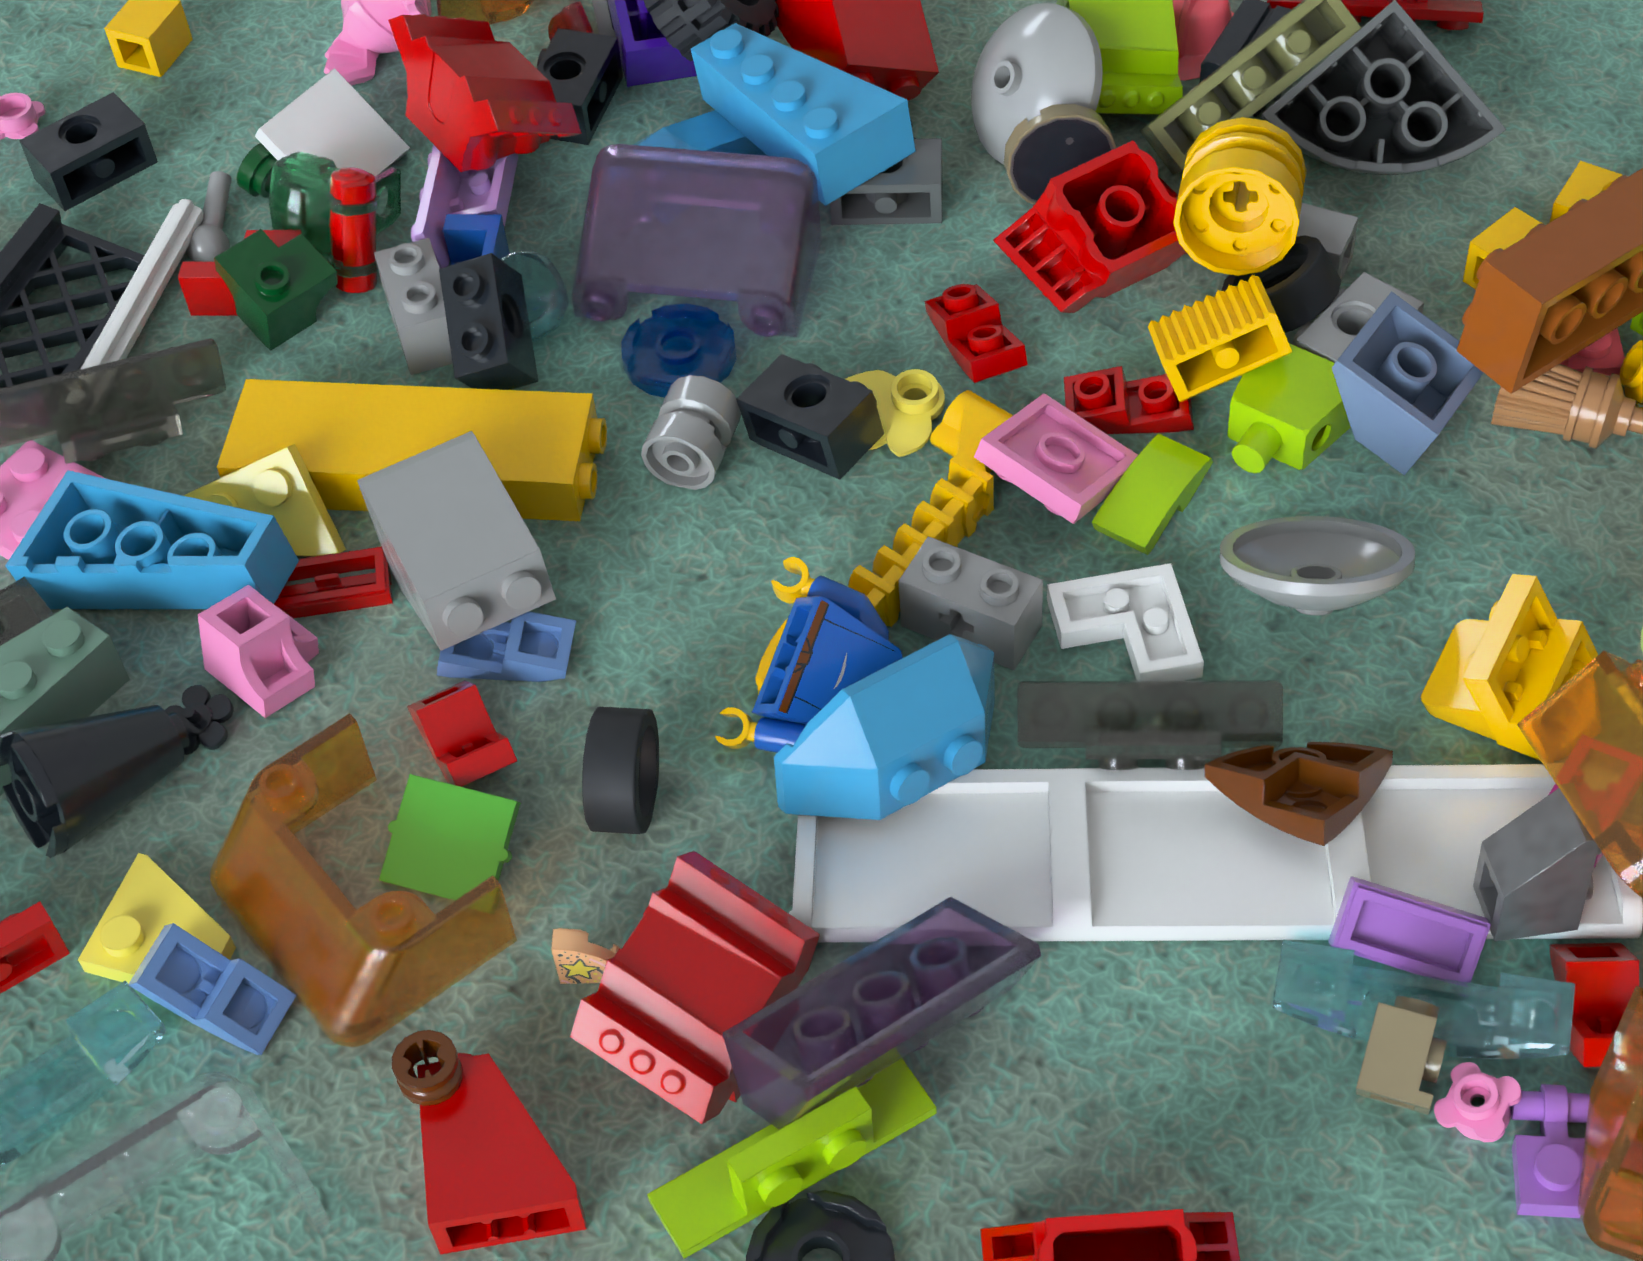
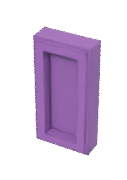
M1351 876L1328 942L1331 948L1468 990L1491 923L1485 917Z

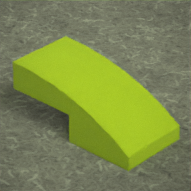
M1158 433L1138 454L1116 483L1092 520L1094 529L1149 555L1175 511L1183 512L1188 506L1213 463L1212 458Z

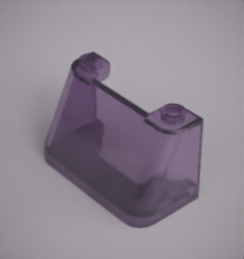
M613 144L602 148L597 154L591 172L572 290L575 317H585L594 321L621 318L629 304V292L737 301L742 323L760 336L772 337L779 335L797 337L822 243L818 187L814 172L801 161L787 157Z

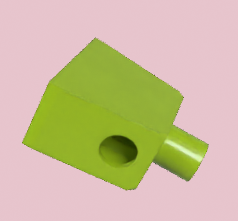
M1289 343L1293 353L1242 375L1230 402L1227 436L1230 439L1238 442L1232 449V457L1239 467L1250 473H1260L1269 461L1274 458L1298 470L1305 469L1351 428L1332 371L1334 362Z

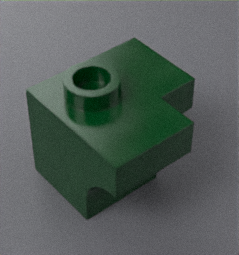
M260 229L214 257L216 271L225 281L233 296L236 314L270 351L317 322L316 310L318 304L326 293L338 284L337 271L302 233L278 248L266 233Z

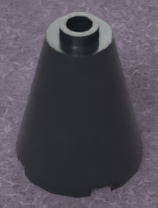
M159 705L8 731L0 735V766L9 764L12 783L3 786V790L19 824L36 848H40L49 842L46 856L52 858L66 852L184 762L183 749L189 746V736L180 717L175 712L167 714Z

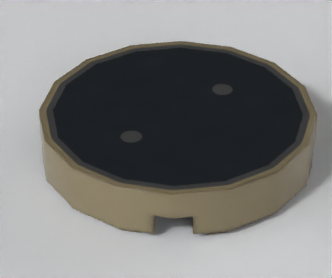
M1077 104L1051 105L1039 110L1041 115L1034 117L1029 122L1026 117L1014 128L1005 144L1004 166L1013 190L1027 203L1036 204L1051 178L1116 148L1109 127L1094 110Z

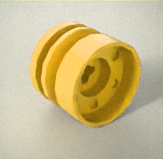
M1241 117L1220 121L1199 134L1187 152L1173 221L1179 244L1193 261L1213 272L1241 276L1268 269L1281 261L1294 245L1300 221L1306 167L1301 149L1286 131L1265 120Z

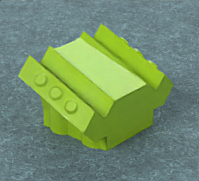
M1057 0L1056 4L1070 8L1082 16L1090 25L1097 38L1101 52L1103 74L1096 113L1161 114L1183 97V86L1178 75L1179 51L1173 0Z

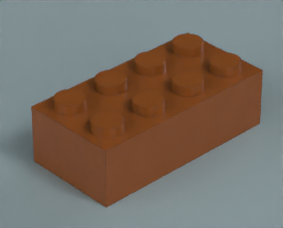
M1643 168L1630 176L1622 175L1618 177L1606 190L1591 199L1577 201L1564 215L1547 225L1544 223L1538 224L1529 231L1525 238L1504 250L1502 248L1494 250L1481 263L1477 271L1479 282L1473 301L1466 309L1462 318V323L1465 326L1457 352L1510 394L1643 312Z

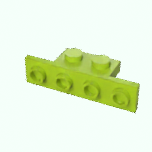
M896 1053L647 1194L648 1200L685 1259L771 1208L786 1203L796 1194L836 1171L852 1165L862 1156L937 1114V1109L900 1054Z

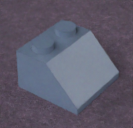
M1391 291L1332 366V371L1355 440L1405 476L1436 439L1484 372L1457 352L1458 339Z

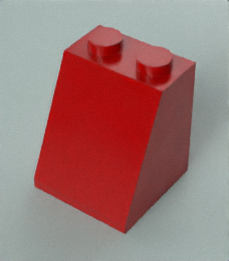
M776 0L779 8V17L776 18L777 27L791 48L905 98L907 101L917 97L921 90L939 73L920 0Z

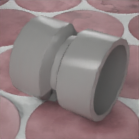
M689 375L678 378L670 386L661 405L659 416L653 422L643 444L641 456L644 465L655 477L666 484L693 490L706 488L713 482L724 458L726 447L730 444L741 418L736 396L721 383L707 377Z

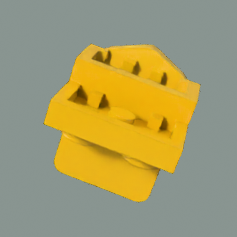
M1512 574L1500 600L1496 601L1491 608L1489 621L1465 619L1455 625L1421 694V701L1429 714L1436 718L1493 739L1498 745L1542 761L1545 764H1557V762H1563L1573 756L1584 736L1598 739L1603 734L1601 689L1596 679L1602 661L1583 621L1557 619L1537 576Z

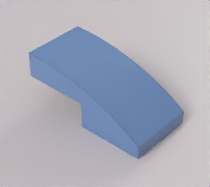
M529 611L513 618L511 623L504 622L440 651L436 675L449 678L532 682L564 679L576 620Z
M174 923L164 926L128 984L146 997L196 1026L256 1055H262L296 997V994L241 958L229 960Z

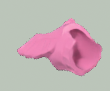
M341 0L343 29L324 54L327 58L324 73L328 74L335 68L351 86L371 80L375 75L376 60L379 54L399 52L388 20L403 14H425L431 17L430 0Z

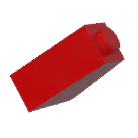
M458 1053L463 1074L458 1090L449 1099L439 1104L420 1105L427 1219L440 1255L586 1230L585 1214L576 1184L490 1054L474 1056L467 1053ZM439 1061L429 1063L428 1066L425 1064L417 1065L418 1078H425L426 1070H429L431 1076L437 1074L441 1069Z

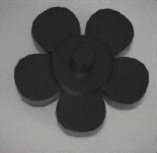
M202 685L190 686L182 694V703L185 708L173 705L165 709L167 714L175 712L187 730L189 746L183 749L184 755L192 754L196 751L200 742L209 750L219 748L228 737L226 728L220 723L228 721L234 712L231 700L225 695L218 694L211 698L209 691Z

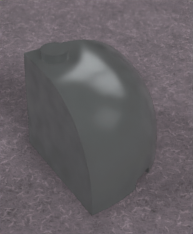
M1393 0L1263 112L1260 117L1262 120L1268 121L1286 131L1301 149L1302 153L1332 167L1371 175H1402L1438 168L1468 156L1487 145L1506 130L1396 0Z

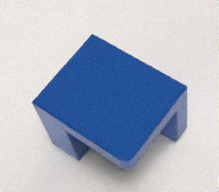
M446 214L443 233L450 258V266L489 253L494 254L508 264L510 252L502 215Z

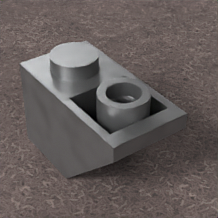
M1577 784L1561 786L1482 841L1473 888L1485 918L1491 923L1490 931L1495 942L1578 930L1585 900L1591 899L1593 895L1592 872L1596 856L1604 851L1605 834L1599 815L1595 811H1588Z

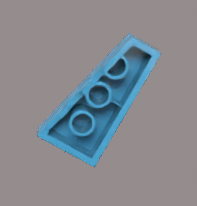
M737 23L716 32L712 37L691 48L703 100L825 206L916 152L908 101L905 98Z

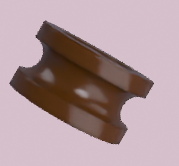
M433 1030L417 1031L405 1037L396 1046L392 1055V1070L397 1079L398 1086L403 1096L412 1103L423 1106L439 1104L449 1099L460 1086L463 1078L462 1064L452 1040L442 1032ZM429 1058H438L441 1069L437 1074L431 1076L429 1070H426L425 1078H417L413 1067L419 1061L424 1060L425 1065L428 1066Z

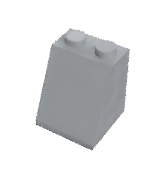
M472 431L357 480L391 573L441 651L556 600L541 551Z

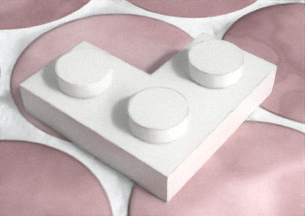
M1171 563L1047 584V602L1061 649L1124 638L1139 688L1202 678L1204 661Z

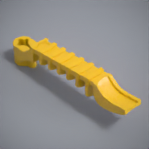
M970 390L962 392L952 401L945 412L942 422L935 428L930 437L932 445L953 457L950 459L948 480L946 481L941 478L935 484L931 493L930 504L923 500L917 505L912 517L911 526L904 523L898 528L893 541V550L883 545L877 551L873 562V573L858 565L850 576L848 587L865 594L869 598L886 626L891 627L898 621L900 612L899 579L926 538L929 536L958 547L959 542L965 536L969 538L976 531L977 522L983 515L988 516L994 510V476L990 474L992 469L974 458L981 438L1013 415ZM788 618L777 630L761 658L755 677L758 695Z

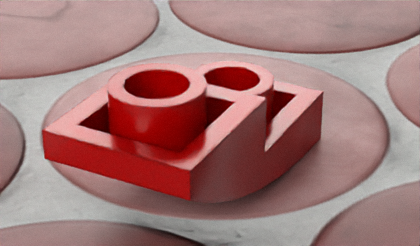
M978 284L955 285L944 290L942 296L924 301L930 320L953 358L974 383L1028 365L1024 343L1002 324L999 303Z
M1122 366L1064 377L1065 407L1106 434L1170 433L1194 430L1191 398L1179 402L1167 374L1126 381Z

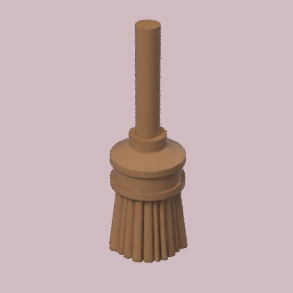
M1558 364L1512 394L1500 386L1491 424L1562 434L1565 441L1571 442V439L1588 443V447L1597 449L1612 434L1625 437L1628 430L1643 435V409L1635 407L1637 400L1624 397L1620 375L1613 373L1611 376L1594 372V368L1587 366L1582 373L1565 365Z

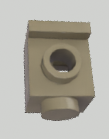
M1396 996L1394 1006L1378 1002L1356 1086L1357 1095L1426 1115L1429 1114L1434 1095L1419 1091L1421 1080L1437 1083L1447 1044L1446 1040L1433 1037L1440 1010L1439 1007L1404 996Z

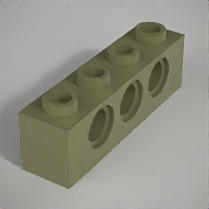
M1303 0L1141 129L1140 133L1172 174L1184 170L1187 152L1200 133L1220 121L1241 117L1250 118L1361 29V26L1341 0Z

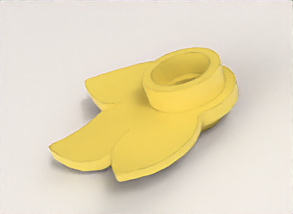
M911 369L894 376L882 370H874L845 378V380L850 382L857 381L873 391V395L876 398L884 435L869 450L877 449L887 444L892 453L898 457H903L918 451L929 441L932 434L931 421L941 414L945 405L944 390L931 373L920 369Z

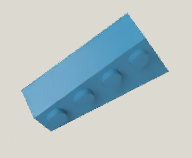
M67 470L5 566L36 609H64L66 607L70 609H208L247 585H250L274 604L298 564L299 559L273 515Z

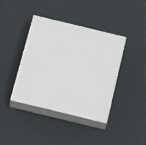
M335 68L260 127L255 135L265 148L329 214L330 202L333 209L337 211L345 206L330 193L331 174L334 171L345 167L359 168L373 174L377 179L406 155L410 149L401 137Z

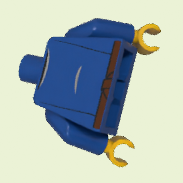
M789 557L783 561L784 568L787 571L798 574L802 578L798 584L791 587L783 586L778 581L771 580L776 596L781 601L789 604L794 603L752 710V713L762 716L758 723L753 722L752 718L742 710L735 707L725 708L720 714L732 718L739 717L743 723V730L735 739L715 736L720 744L731 749H740L752 741L759 750L778 753L787 743L794 745L807 723L842 689L903 658L902 651L889 642V630L865 594L822 575L816 579L811 578L806 564L799 558Z

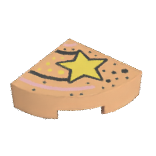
M566 928L553 929L551 951L560 984L600 983L607 960L614 957L621 948L613 944V947L608 950L597 944L588 942L589 933L586 931Z

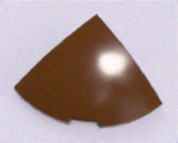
M1308 742L1307 748L1290 747L1274 752V746L1263 745L1232 752L1206 763L1204 777L1231 801L1261 821L1297 838L1325 846L1356 818L1372 798L1392 765L1393 750L1349 743Z

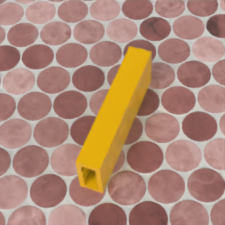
M246 379L217 464V470L220 478L295 444L326 509L368 511L357 482L358 479L472 431L522 519L581 521L585 499H594L596 495L597 467L593 461L595 454H604L607 424L605 418H597L593 393Z

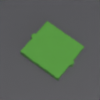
M410 774L397 819L388 824V830L392 833L379 881L490 909L503 864L508 863L512 859V853L508 850V846L521 803L516 800Z

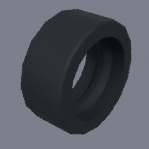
M1303 235L1296 236L1294 245L1285 257L1268 269L1241 276L1228 275L1224 280L1221 291L1225 292L1229 285L1237 286L1240 280L1248 282L1251 275L1258 276L1277 314L1284 333H1287L1308 323L1323 312L1338 295L1341 279L1319 239Z
M597 707L590 719L583 755L582 797L586 823L592 832L646 833L652 821L659 778L657 720L651 709Z

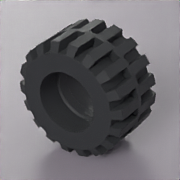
M643 0L658 30L663 33L669 44L673 48L678 49L681 55L690 62L693 60L691 48L712 37L716 32L737 23L767 37L775 30L777 26L776 18L779 17V8L775 0Z

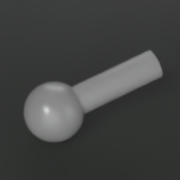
M214 171L210 174L203 208L204 218L201 224L194 230L186 250L187 256L194 262L215 261L214 257L230 247L229 239L222 230L232 181L231 176L225 172Z

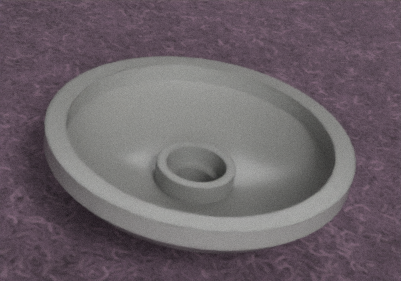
M1053 3L1029 5L1008 17L986 43L978 59L973 76L971 109L975 130L980 142L986 151L1001 164H1004L1006 142L1014 128L1026 117L1029 122L1034 117L1041 115L1039 110L1056 104H1077L1096 111L1102 86L1101 52L1093 30L1077 12Z
M1295 516L1263 520L1242 526L1230 532L1223 538L1220 544V564L1239 585L1266 600L1281 606L1294 608L1302 614L1318 616L1332 613L1334 610L1360 605L1399 586L1414 570L1415 548L1403 535L1373 523L1338 517Z

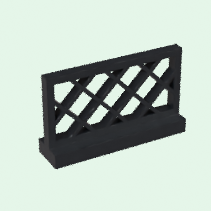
M39 203L0 251V332L4 327L28 322L32 336L0 343V370L2 373L0 375V410L42 425L46 424L64 400L129 282L109 286L104 273L123 268L136 272L145 255L62 224L59 210ZM68 246L88 253L91 259L59 267L57 259ZM97 275L101 288L69 295L65 282ZM58 285L61 298L29 304L27 297L34 289ZM107 303L109 312L103 319L79 324L75 310ZM68 313L72 326L39 333L35 320ZM78 341L80 350L75 357L49 363L45 349ZM38 351L42 365L9 373L5 358ZM48 380L50 389L39 404L16 395L14 388Z

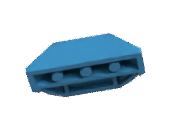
M949 634L842 689L807 723L794 745L787 743L774 756L778 807L785 814L881 820L986 763L995 704L994 652L985 645L976 644L967 639Z

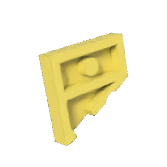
M295 444L183 495L273 515L296 556L316 557L341 553L346 550Z
M138 853L78 961L84 972L129 984L164 926L172 923L229 960L236 947L231 936L148 855Z

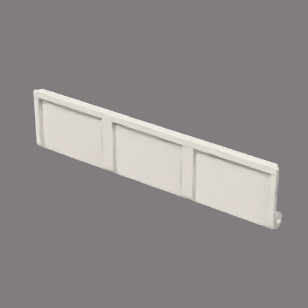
M1567 764L1391 765L1380 786L1363 810L1337 837L1325 846L1283 832L1245 811L1204 777L1205 767L973 769L970 773L956 778L923 796L917 802L907 805L881 820L798 815L793 908L789 911V914L820 934L818 943L1329 940L1350 877L1353 876L1485 917L1473 888L1482 841L1547 797ZM1623 821L1598 864L1593 868V895L1591 899L1585 900L1578 930L1517 939L1640 938L1643 928V902ZM1490 929L1486 939H1493Z

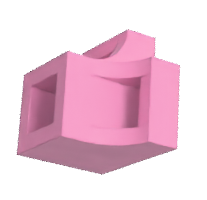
M250 585L243 587L198 614L204 669L264 718H267L315 687L314 669L308 662L319 654L318 638Z

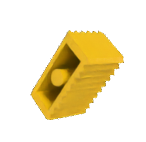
M1251 275L1248 282L1240 280L1237 286L1229 285L1225 292L1217 290L1214 297L1206 295L1203 302L1195 300L1192 307L1184 305L1182 311L1173 310L1169 317L1162 315L1159 322L1151 320L1148 325L1162 366L1179 402H1183L1293 353L1260 278L1255 275Z

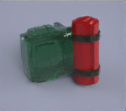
M298 151L282 157L273 164L270 181L269 208L273 230H301L308 241L323 257L326 256L328 258V262L337 271V289L347 293L368 292L377 285L378 266L374 252H376V235L392 225L401 214L400 169L390 167L379 175L374 176L359 168H337L333 160ZM387 188V204L384 211L379 215L376 213V209L379 206V197L382 191Z

